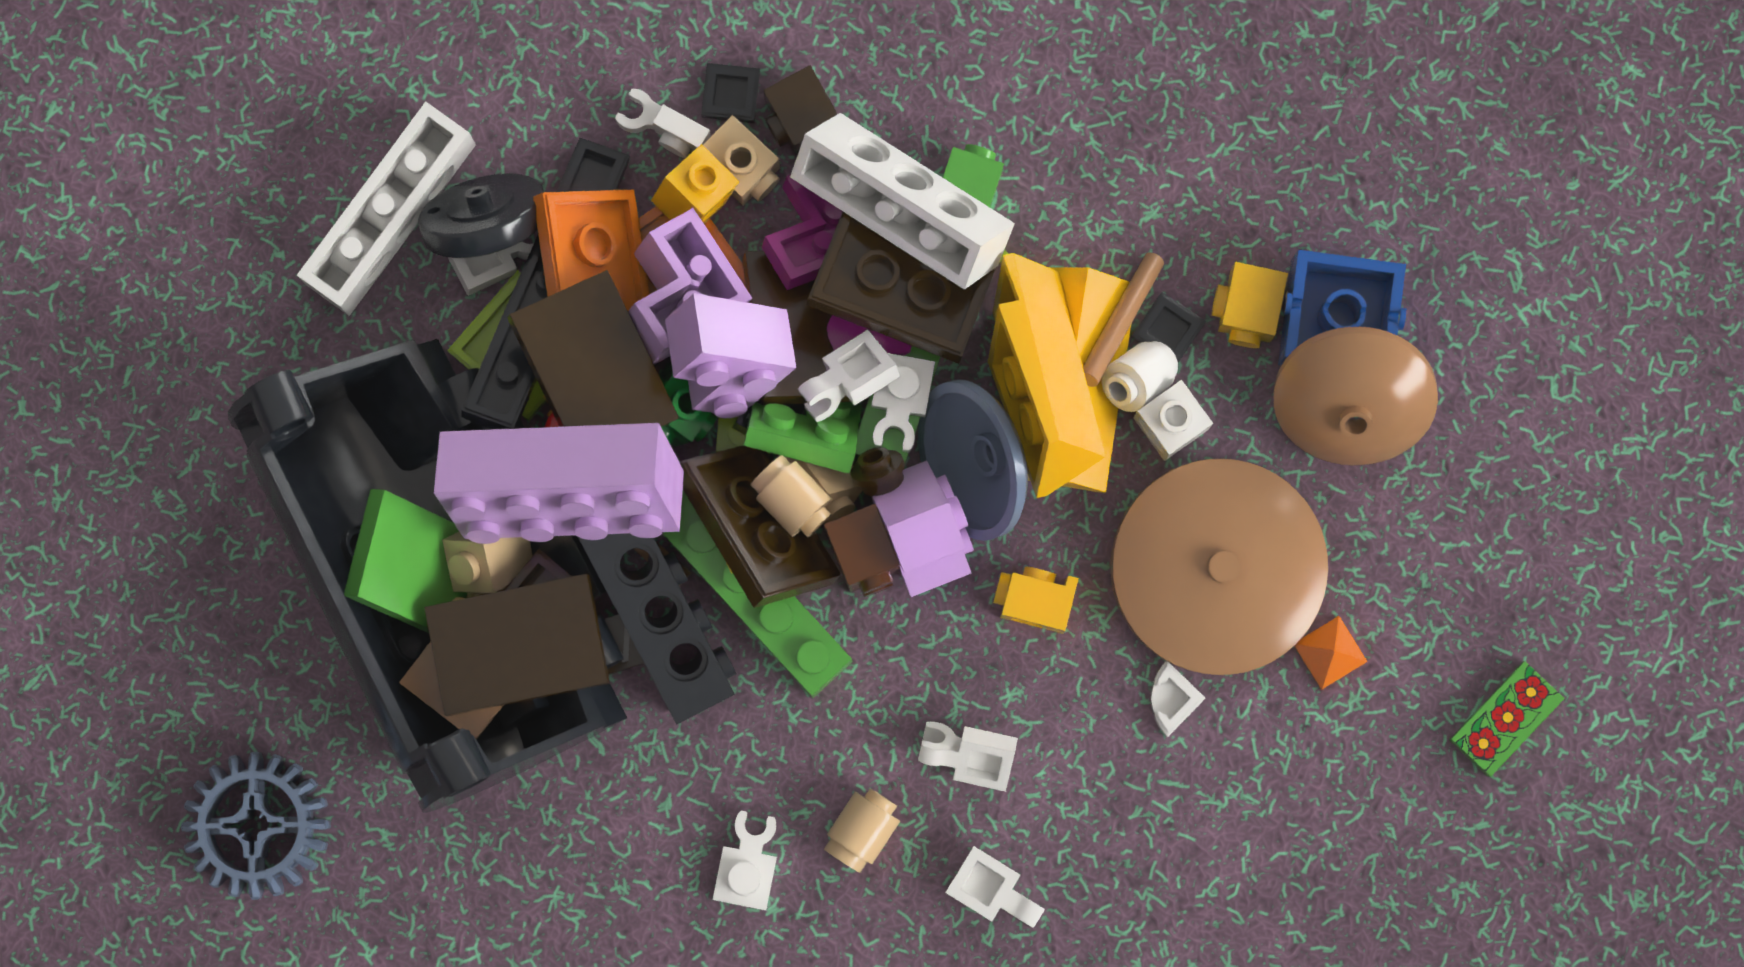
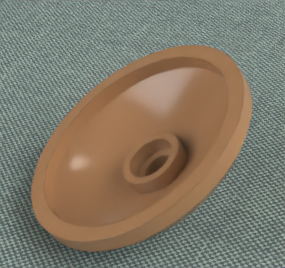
M1370 327L1337 328L1306 340L1285 359L1278 371L1274 384V410L1278 423L1287 437L1301 450L1311 456L1340 465L1375 464L1404 453L1414 446L1428 431L1434 420L1438 404L1436 378L1425 356L1405 339L1393 333ZM1351 417H1361L1362 419L1353 420V419H1349V418H1351Z

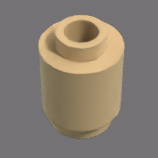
M783 455L769 464L751 483V486L759 494L756 500L792 537L800 531L809 537L832 515L825 508L832 498L796 461L790 463Z
M871 788L865 797L855 791L827 833L831 839L824 850L860 873L867 862L870 864L874 863L900 823V820L892 815L897 805Z

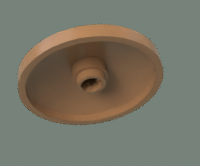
M1206 459L1178 466L1162 474L1147 485L1132 501L1125 511L1114 537L1110 564L1111 581L1114 596L1124 620L1135 636L1150 651L1163 660L1189 671L1211 675H1231L1248 672L1275 661L1295 646L1314 622L1325 595L1328 577V555L1325 539L1315 514L1305 499L1287 481L1277 474L1249 462L1234 459Z

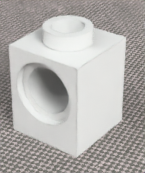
M1182 379L1139 409L1133 417L1164 461L1204 434L1213 425L1211 419Z

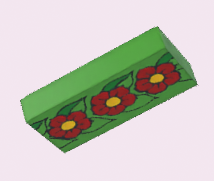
M1523 661L1453 734L1449 741L1487 777H1491L1565 698L1526 661Z

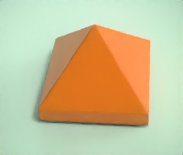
M1340 616L1301 638L1294 646L1321 690L1368 662Z

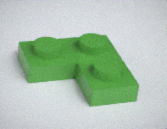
M755 402L749 415L743 446L850 474L856 453L862 405L856 404L854 406L852 402H840L833 414L822 421L816 422L806 408L804 409V415H801L782 404L771 403L761 405Z

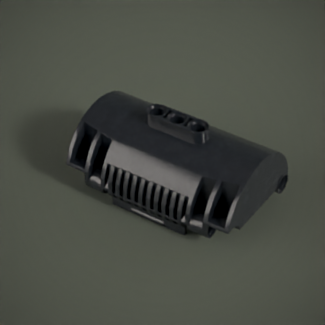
M438 339L421 344H416L415 340H411L298 376H294L290 370L281 371L249 387L244 392V395L236 400L228 410V420L231 426L239 430L247 446L246 456L403 774H408L421 798L418 805L422 813L438 810L497 785L627 719L611 684H605L547 696L550 706L518 727L503 729L499 716L496 714L476 740L470 730L458 729L399 683L430 643L429 633L344 596L370 490H387L453 522L434 494L440 432L494 430L461 418V410L479 368L469 369L456 375ZM521 419L516 429L525 428ZM554 536L553 539L546 542L530 541L532 555L540 549L572 576L588 574L590 576L594 601L596 597L606 592L578 536ZM598 615L597 618L608 670L624 660V657L603 615Z

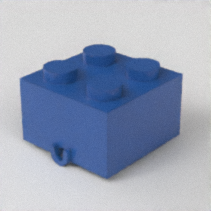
M1298 250L1291 259L1278 365H1282L1289 354L1300 344L1329 330L1344 327H1370L1398 335V330L1404 329L1406 320V308H1401L1406 264Z

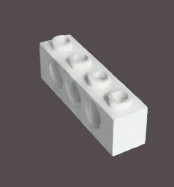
M425 101L297 276L309 288L350 316L417 226L418 218L423 208L442 192L476 146L470 133Z
M842 113L805 133L790 176L793 180L964 290L998 267L1015 224Z

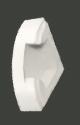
M1165 661L1154 678V685L1152 684L1151 708L1153 706L1152 713L1154 711L1153 716L1155 715L1154 719L1158 727L1166 737H1169L1203 702L1205 697L1168 661Z

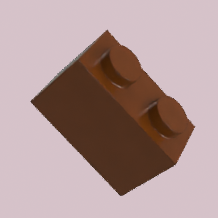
M876 504L824 524L826 535L850 593L861 589L863 597H868L894 586L892 576L900 573V564Z

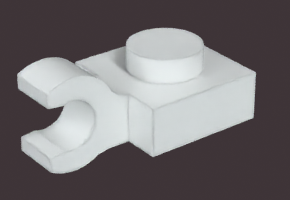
M631 89L629 97L634 102L643 106L641 116L636 119H630L621 113H617L615 117L617 124L623 130L630 133H639L646 129L655 130L656 133L661 135L658 143L682 158H686L689 152H693L701 144L704 145L711 137L709 129L664 104L660 106L651 100L647 93L639 89Z
M866 330L823 357L822 359L827 371L805 381L798 390L807 401L804 404L805 408L815 421L819 422L835 412L844 396H847L855 406L899 378L900 374L896 363L869 330Z
M926 722L918 761L930 766L941 765L955 768L953 776L955 781L1006 792L1018 738L966 726L964 727L963 736L960 738L954 734L951 728L942 723Z
M975 846L945 892L992 922L1000 908L1034 928L1045 910L1013 890L1021 876L1020 874Z

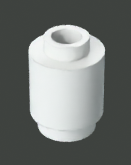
M1153 341L1137 344L1108 365L1102 376V387L1107 398L1113 405L1123 411H1138L1173 384L1178 371L1176 356L1167 345L1161 342Z

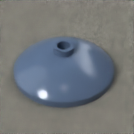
M959 379L936 386L929 394L926 416L921 417L918 424L921 462L927 460L936 478L946 475L953 494L957 496L968 523V527L965 528L970 538L987 541L1001 537L1010 532L1017 524L1027 496V463L1018 431L999 401L979 385Z

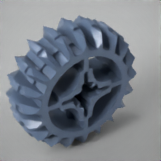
M261 752L250 753L248 769L245 768L240 756H230L228 758V765L231 774L227 775L225 770L219 765H213L209 768V772L216 785L212 787L204 781H196L194 788L198 793L205 796V799L202 803L191 800L185 802L184 808L186 810L198 813L197 822L186 821L181 824L182 831L198 833V840L184 845L185 852L197 853L203 850L205 856L195 863V871L202 873L214 866L216 870L209 881V885L213 888L220 887L230 877L228 894L232 897L240 896L246 882H248L249 895L252 900L262 899L264 882H267L269 891L273 896L283 895L284 885L281 879L282 876H285L293 886H300L303 883V878L296 869L297 865L300 864L310 871H315L319 866L314 858L307 855L309 848L318 851L327 850L328 843L321 839H314L313 834L314 829H330L331 821L327 819L314 820L313 811L324 809L328 806L326 798L308 800L307 795L318 786V782L315 779L305 780L299 786L295 783L302 774L303 767L294 763L287 769L284 775L281 774L284 765V757L274 754L270 758L266 769H264V759ZM265 781L277 785L289 796L295 806L297 817L278 816L271 810L268 803V794H265ZM248 782V793H243V804L239 812L230 817L215 818L217 808L223 798L236 786ZM255 810L262 812L259 816L260 819H267V822L282 824L279 828H267V831L258 832L257 841L250 839L253 833L245 832L244 829L230 827L231 824L252 820ZM297 833L295 843L288 855L277 865L265 870V858L268 857L271 841L281 834ZM215 835H233L240 841L243 847V858H248V871L237 867L223 855L217 845Z

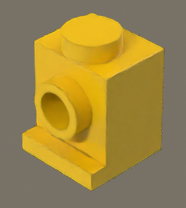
M1025 566L1023 575L1001 572L993 603L1003 606L1000 618L1063 634L1066 631L1079 578L1068 575L1064 585L1054 583L1056 574Z

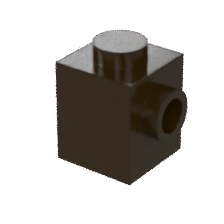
M811 65L763 90L764 100L773 114L765 118L766 124L779 147L789 143L795 155L799 153L805 133L838 114Z

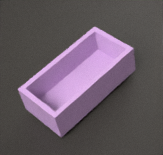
M659 423L440 432L434 494L464 539L480 544H491L499 541L500 538L522 537L533 542H546L553 539L554 536L576 535L587 540H600L606 538L608 534L626 533L640 538H655L660 536L662 532H680L684 470Z

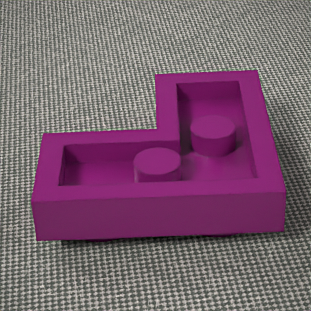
M791 175L786 176L782 188L803 222L765 236L761 247L787 290L816 279L843 212L790 178Z

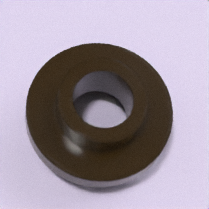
M876 447L865 451L859 456L850 474L854 484L861 487L866 495L879 496L889 493L901 485L904 480L902 471L904 470L905 463L898 451Z

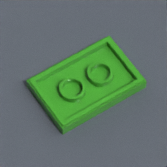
M371 489L344 596L429 633L424 607L451 602L456 597L467 598V592L453 591L442 542L443 539L459 532L453 522L387 490Z

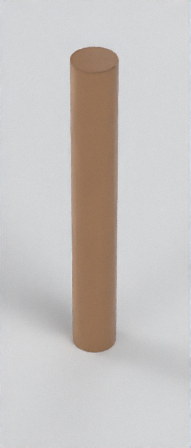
M1155 253L1145 254L1083 365L1088 386L1095 387L1100 382L1164 265V261L1159 255Z

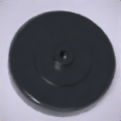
M504 173L471 179L443 191L426 204L418 218V225L426 248L443 257L471 258L499 252L522 242L538 230L536 205L533 196L544 193L543 186L532 177L522 174Z

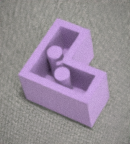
M694 208L649 232L634 252L635 257L657 289V291L634 303L628 311L653 365L670 357L665 318L693 293L747 303L752 299Z
M693 293L665 318L673 377L688 380L692 410L712 412L720 418L741 416L750 406L767 392L773 390L781 380L796 369L787 309Z
M927 460L902 471L904 480L895 490L883 495L871 496L899 561L900 575L911 597L971 574L965 554L974 551L965 528L968 527V523L957 496H954L946 475L936 478Z

